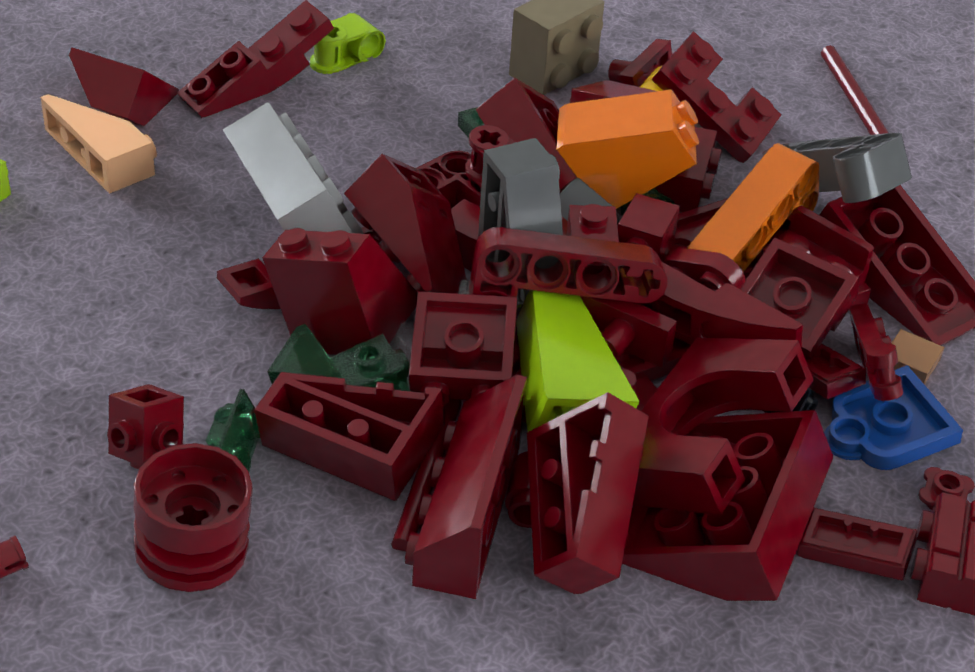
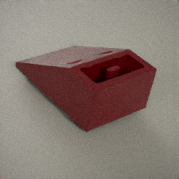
M381 154L344 192V195L355 207L351 211L353 216L368 230H375L382 239L379 243L381 249L394 262H401L410 272L407 280L416 291L464 294L462 283L467 282L449 201L423 171L385 154Z

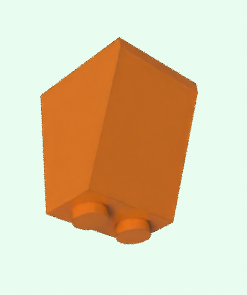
M672 90L569 103L559 108L556 150L577 178H580L617 209L633 200L636 193L642 195L697 164L696 145L699 144V139L695 132V124L698 123V119L691 105L686 100L680 102Z

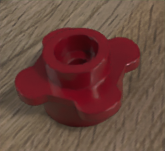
M930 467L924 472L923 477L927 482L925 487L919 490L918 496L928 508L933 510L937 495L944 492L967 498L968 494L973 492L975 484L972 479L965 475L942 470L938 467Z

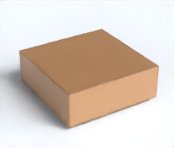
M900 329L892 341V344L896 346L898 363L894 366V369L896 370L908 365L922 383L925 384L941 360L945 347Z

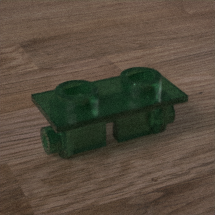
M240 389L234 404L227 403L216 410L206 442L209 446L219 447L236 456L245 468L250 471L251 459L260 438V433L254 411L255 407L246 391Z

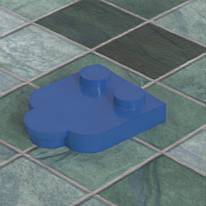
M906 365L895 370V375L901 377L903 395L897 399L889 401L875 399L868 380L864 385L835 396L832 407V422L825 429L824 433L832 454L846 460L862 459L873 468L892 470L961 443L963 429L910 367Z

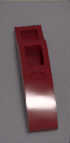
M305 0L249 48L245 47L240 41H237L180 89L177 94L201 118L268 94L291 80L310 65L304 54L329 34L334 27L327 16Z
M663 262L661 263L667 275L665 293L656 301L642 303L653 311L676 320L677 325L674 338L688 344H692L696 338L798 340L802 347V323L729 283L713 291Z

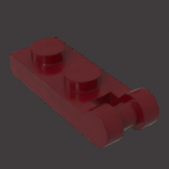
M868 303L852 305L849 312L855 346L862 367L866 369V378L873 397L880 401H889L903 395L902 380L900 376L895 375L894 366L898 363L897 349L891 343L890 336H886L882 317L873 318Z

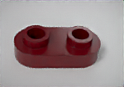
M676 248L663 261V263L713 291L726 283L741 290L746 283L745 275L737 263L721 253Z

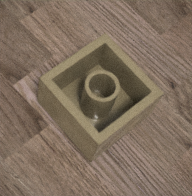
M531 0L515 8L513 13L509 75L545 95L556 88H563L568 82L584 73H591L599 62L601 30L603 28L605 1Z

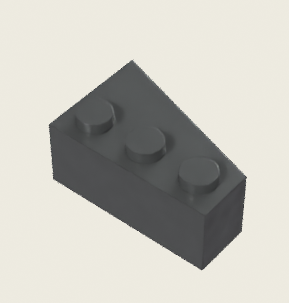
M536 138L484 150L478 237L484 231L494 227L563 235L559 165L556 158L549 154ZM495 250L486 258L491 262L499 263L505 261L510 256V253L505 250ZM544 256L535 265L542 269L550 268L558 262V258ZM518 288L517 318L529 290Z

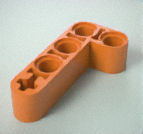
M779 143L774 144L695 237L688 249L724 254L737 263L744 272L785 220L791 221L795 208L802 205L814 211L819 197V163Z

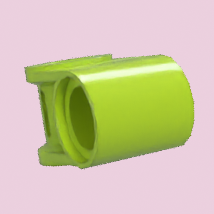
M348 13L343 17L330 21L334 29L314 45V54L310 58V67L318 73L333 74L358 63L369 61L367 58H376L382 53L386 43L385 35L360 15Z

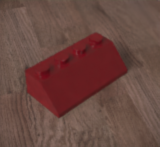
M515 375L464 401L458 421L449 420L443 449L447 451L446 457L437 456L433 467L431 486L435 487L433 495L425 493L422 498L418 517V524L423 525L420 534L414 532L410 534L406 548L405 564L413 566L412 586L476 599L507 494L513 461L518 456L520 450L527 383L526 376Z

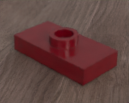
M822 343L811 360L805 358L814 379L809 388L826 399L866 384L865 368Z
M813 508L798 546V556L903 581L916 545L917 530Z

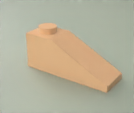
M49 94L41 97L45 130L109 194L155 175L154 159L157 157V151L154 142L150 136L141 133L130 121Z

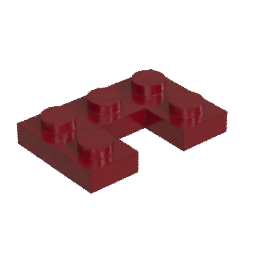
M693 31L651 80L663 91L672 90L680 102L686 100L694 110L698 124L704 129L717 131L716 141L737 161L744 163L753 155L782 114L774 108L773 104L766 97H763L753 87L742 96L736 105L729 100L721 89L717 88L707 79L723 58L714 51L707 41L703 40Z

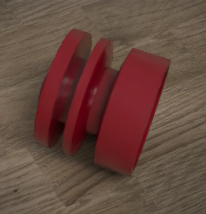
M198 443L174 445L153 454L139 468L134 482L135 534L133 546L136 562L149 579L165 588L185 592L209 590L230 580L244 565L249 545V517L253 487L249 471L236 456L219 447Z

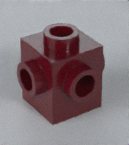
M150 384L110 394L109 428L107 432L109 442L108 454L130 462L131 467L139 469L153 454L174 445H183L184 396Z

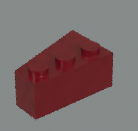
M609 392L527 432L534 576L573 594L585 593L620 577L648 423V415Z

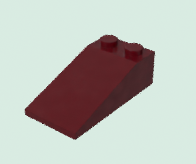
M901 185L866 201L845 203L842 197L827 203L819 214L820 216L872 244L874 247L865 281L871 288L869 298L913 334L940 346L975 329L974 279Z

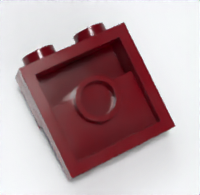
M774 238L746 279V283L741 290L802 323L801 349L804 357L811 360L830 330L835 332L857 298L859 277L855 276L850 269L840 263H828L813 256L808 249L800 244H788Z
M418 292L409 368L410 391L424 393L425 387L441 388L444 406L449 402V399L468 400L512 378L517 297Z

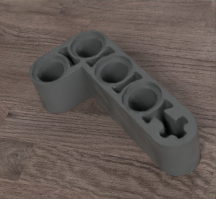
M885 133L781 144L818 162L820 166L819 192L841 191L842 199L845 203H856L875 198L912 178L902 133ZM769 149L763 151V156L767 153Z

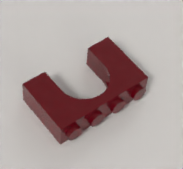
M696 338L641 410V412L649 417L632 506L721 515L745 481L729 440L726 438L686 435L703 421L729 411L765 410L792 412L814 380L799 341Z

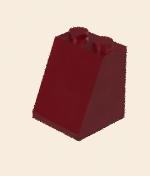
M302 228L285 230L262 257L294 347L303 352L379 359L417 305V291L370 234L348 233L343 230L332 232L305 231Z

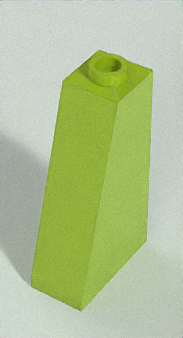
M529 290L516 320L521 375L527 377L525 393L527 431L529 432L607 392L637 408L640 401L582 298L577 295Z

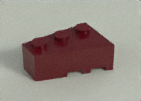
M287 372L279 374L254 409L262 446L393 501H397L445 425L441 388L425 387V392L420 393L394 390L393 383L377 382L376 388L346 385L345 378Z

